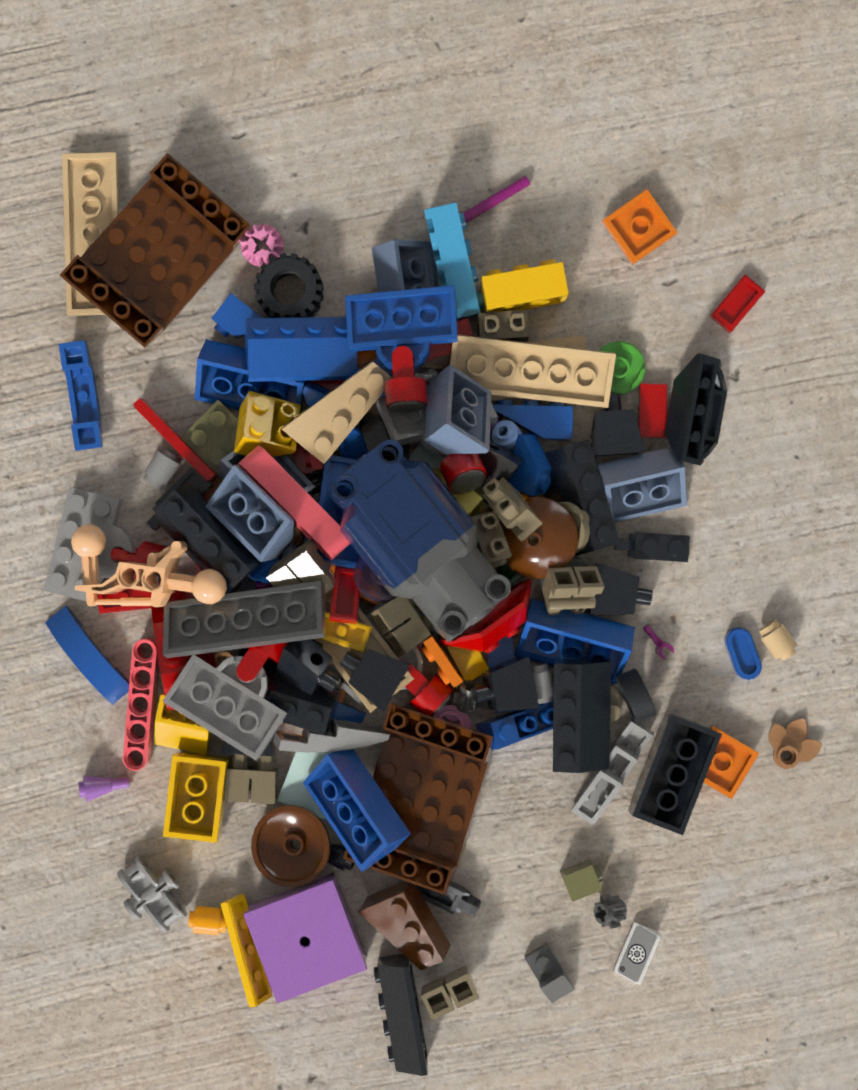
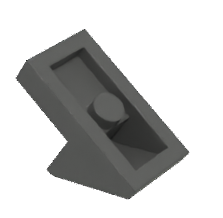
M548 943L524 956L537 978L541 990L551 1003L575 990Z

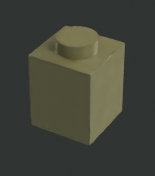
M590 859L560 871L572 902L602 890L599 882L604 880L598 865L593 867Z

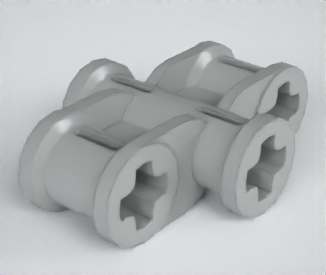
M138 855L135 857L134 863L125 870L121 869L117 872L121 883L134 896L132 899H126L124 906L135 920H140L142 914L146 911L155 925L162 932L166 933L170 930L169 926L180 917L185 918L187 916L186 909L171 892L174 888L178 889L181 884L177 876L169 868H164L162 874L158 876L147 860Z

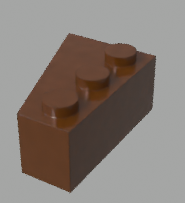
M402 881L367 896L358 911L419 970L444 961L451 944L416 884Z

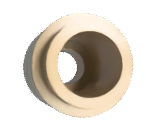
M777 619L767 623L759 630L761 634L760 639L774 659L781 658L784 661L796 653L794 649L797 646L796 641L784 624H779Z

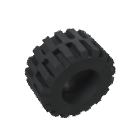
M282 253L279 258L274 256L269 258L270 262L267 265L263 263L261 266L262 271L256 274L257 283H254V290L256 291V300L269 318L314 317L313 313L319 311L320 303L324 298V286L320 274L313 263H309L308 259L305 257L300 258L294 253H291V256ZM290 275L301 278L305 284V292L300 300L292 304H283L275 298L274 289L281 278Z

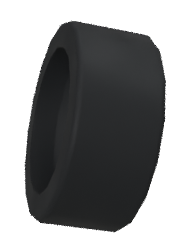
M634 668L616 676L621 694L635 722L640 723L656 716L654 704L638 671Z

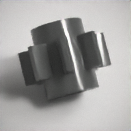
M465 680L460 686L454 688L452 704H457V709L460 712L471 714L476 711L477 707L483 708L484 701L475 703L472 697V687L480 686L479 683Z
M610 894L600 896L601 902L594 904L595 919L602 927L609 926L610 929L620 927V921L626 920L627 907L625 903L619 899L618 895L613 897Z

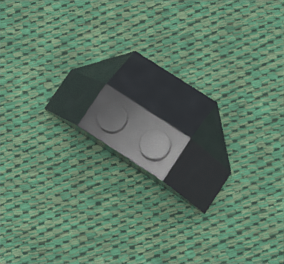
M697 353L674 379L664 434L677 461L701 466L704 459L710 455L718 444L727 396L725 378L720 368L722 366L721 359Z

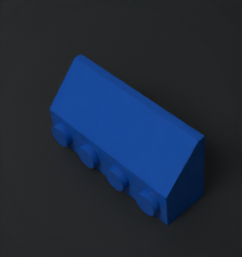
M346 317L245 318L244 343L248 382L347 380L358 372L357 351L350 352L348 350Z
M206 339L197 358L194 400L214 404L219 399L227 408L240 410V406L248 392L252 391L301 405V414L305 398L303 389L308 381L248 382L245 348Z
M531 598L527 618L522 625L515 656L529 657L531 661L542 664L548 663L552 667H554L557 659L611 661V683L617 684L616 676L622 674L632 652L635 627L586 613L574 614L570 609L561 610L559 615H548L545 602Z
M354 749L328 753L303 782L361 872L395 850L411 834Z

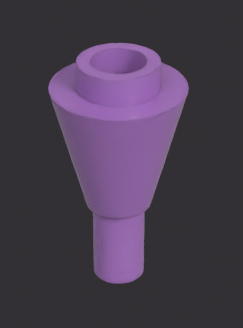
M83 775V781L78 782L80 798L85 797L86 802L108 794L112 790L130 788L128 777L111 779Z

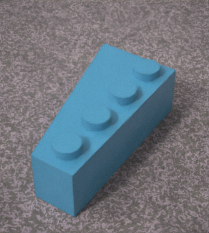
M456 202L425 209V218L441 287L452 285L455 287L457 321L478 316L480 309L484 308V302L481 292L476 293L474 282H478L476 267H470L468 256L473 254L470 240H465L463 235V229H467L464 214L458 212Z

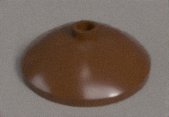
M531 497L524 500L543 523L521 541L511 528H507L502 521H500L512 554L510 558L506 559V564L513 571L524 577L543 579L546 577L548 568H563L570 564L578 547V529L572 515L560 503L544 497ZM531 535L538 537L539 542L537 545L530 542Z
M285 805L269 811L260 819L252 835L251 851L255 865L266 879L279 886L300 887L310 883L325 869L330 856V837L326 826L315 813L301 806ZM294 839L299 841V848L293 846Z

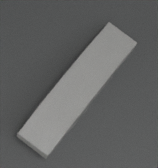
M631 717L610 747V768L593 773L571 811L594 825L623 786L624 779L635 766L639 755L654 736V731L641 723H636Z
M333 719L331 729L325 735L303 729L302 735L276 731L273 742L278 750L305 753L335 752L387 741L390 734L383 729V726Z

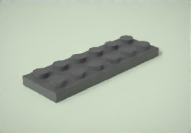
M322 581L225 594L220 601L214 604H205L194 598L167 602L164 606L163 655L166 658L326 637L325 584Z

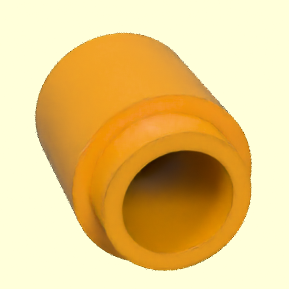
M196 906L195 911H190L188 927L193 928V933L209 935L226 933L227 926L222 908Z

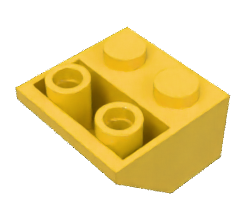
M249 391L239 410L234 453L247 456L258 445L264 448L272 457L295 453L297 442L281 428L300 415L301 405Z
M164 693L160 694L155 718L154 744L207 755L212 733L175 709L167 711L166 704L162 702L165 695Z

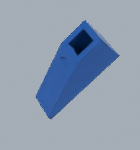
M497 400V405L492 404L496 414L512 421L522 429L536 434L542 440L570 441L572 439L573 406H567V403L550 402V406H540V401H524V405H513L512 400Z
M554 700L539 704V708L513 711L475 724L476 729L479 732L494 736L492 750L501 749L552 730Z

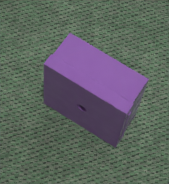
M335 872L313 880L306 885L292 888L250 904L248 910L243 914L277 1004L367 970V956Z

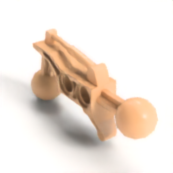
M86 524L78 527L72 534V548L82 558L83 585L75 586V590L86 592L88 606L163 607L167 604L171 594L175 593V590L192 592L198 601L205 604H214L225 596L227 590L226 580L218 571L205 569L196 576L177 574L180 557L187 550V544L184 541H174L171 546L163 549L162 552L150 553L147 558V564L119 562L115 575L104 583L99 584L98 555L102 553L106 546L104 532L95 525ZM134 570L136 572L135 581L132 578V573ZM158 574L161 576L160 585L157 583ZM128 588L152 592L151 597L98 599V594H112Z

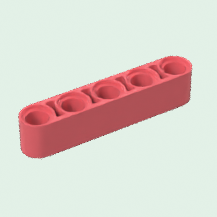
M259 445L256 446L238 463V466L294 520L293 524L309 540L312 539L318 549L329 560H333L350 544L341 533V526L264 448Z
M151 637L137 641L132 649L123 749V763L125 767L132 771L142 769L152 758L160 667L156 641ZM144 643H148L153 648L151 657H145L142 654L141 647ZM141 670L149 672L151 679L148 684L140 681L139 672ZM138 697H144L147 700L148 708L146 710H140L137 707L136 701ZM139 723L145 727L146 733L144 737L135 734V724ZM137 750L142 753V763L133 761V751Z

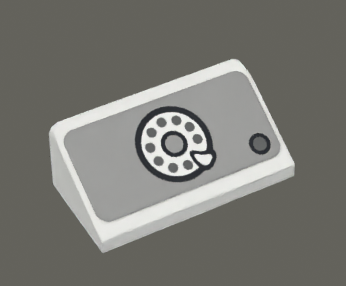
M634 921L613 971L641 985L660 941V933Z

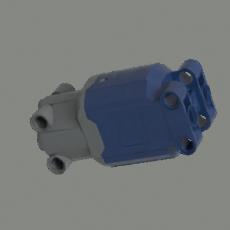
M392 439L383 441L372 451L354 462L348 470L334 481L330 498L336 506L343 510L340 527L341 533L392 596L412 598L433 624L434 630L445 638L447 642L462 634L469 626H473L511 592L509 580L505 576L499 575L476 547L478 545L477 524L430 465L423 461L407 460L403 456L401 444ZM382 453L390 454L393 461L385 460ZM346 487L351 495L343 497L338 494L337 488Z

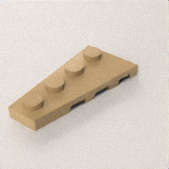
M371 361L281 429L325 464L385 391V382L393 378Z

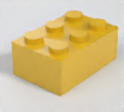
M555 259L542 261L539 263L540 266L529 268L528 264L513 267V271L502 273V269L487 271L486 276L481 277L480 283L485 313L529 310L564 303L569 293L563 262L556 263Z
M177 751L172 755L163 837L214 843L219 841L222 835L225 809L224 792L227 768L230 766V757Z

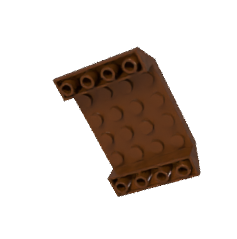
M167 153L150 172V179L87 251L81 257L77 255L62 271L60 277L146 348L167 329L234 252L251 225Z
M390 703L383 729L387 730L390 736L389 740L383 741L373 778L411 834L395 850L369 868L445 895L461 859L490 763L494 736ZM346 849L343 859L355 863Z

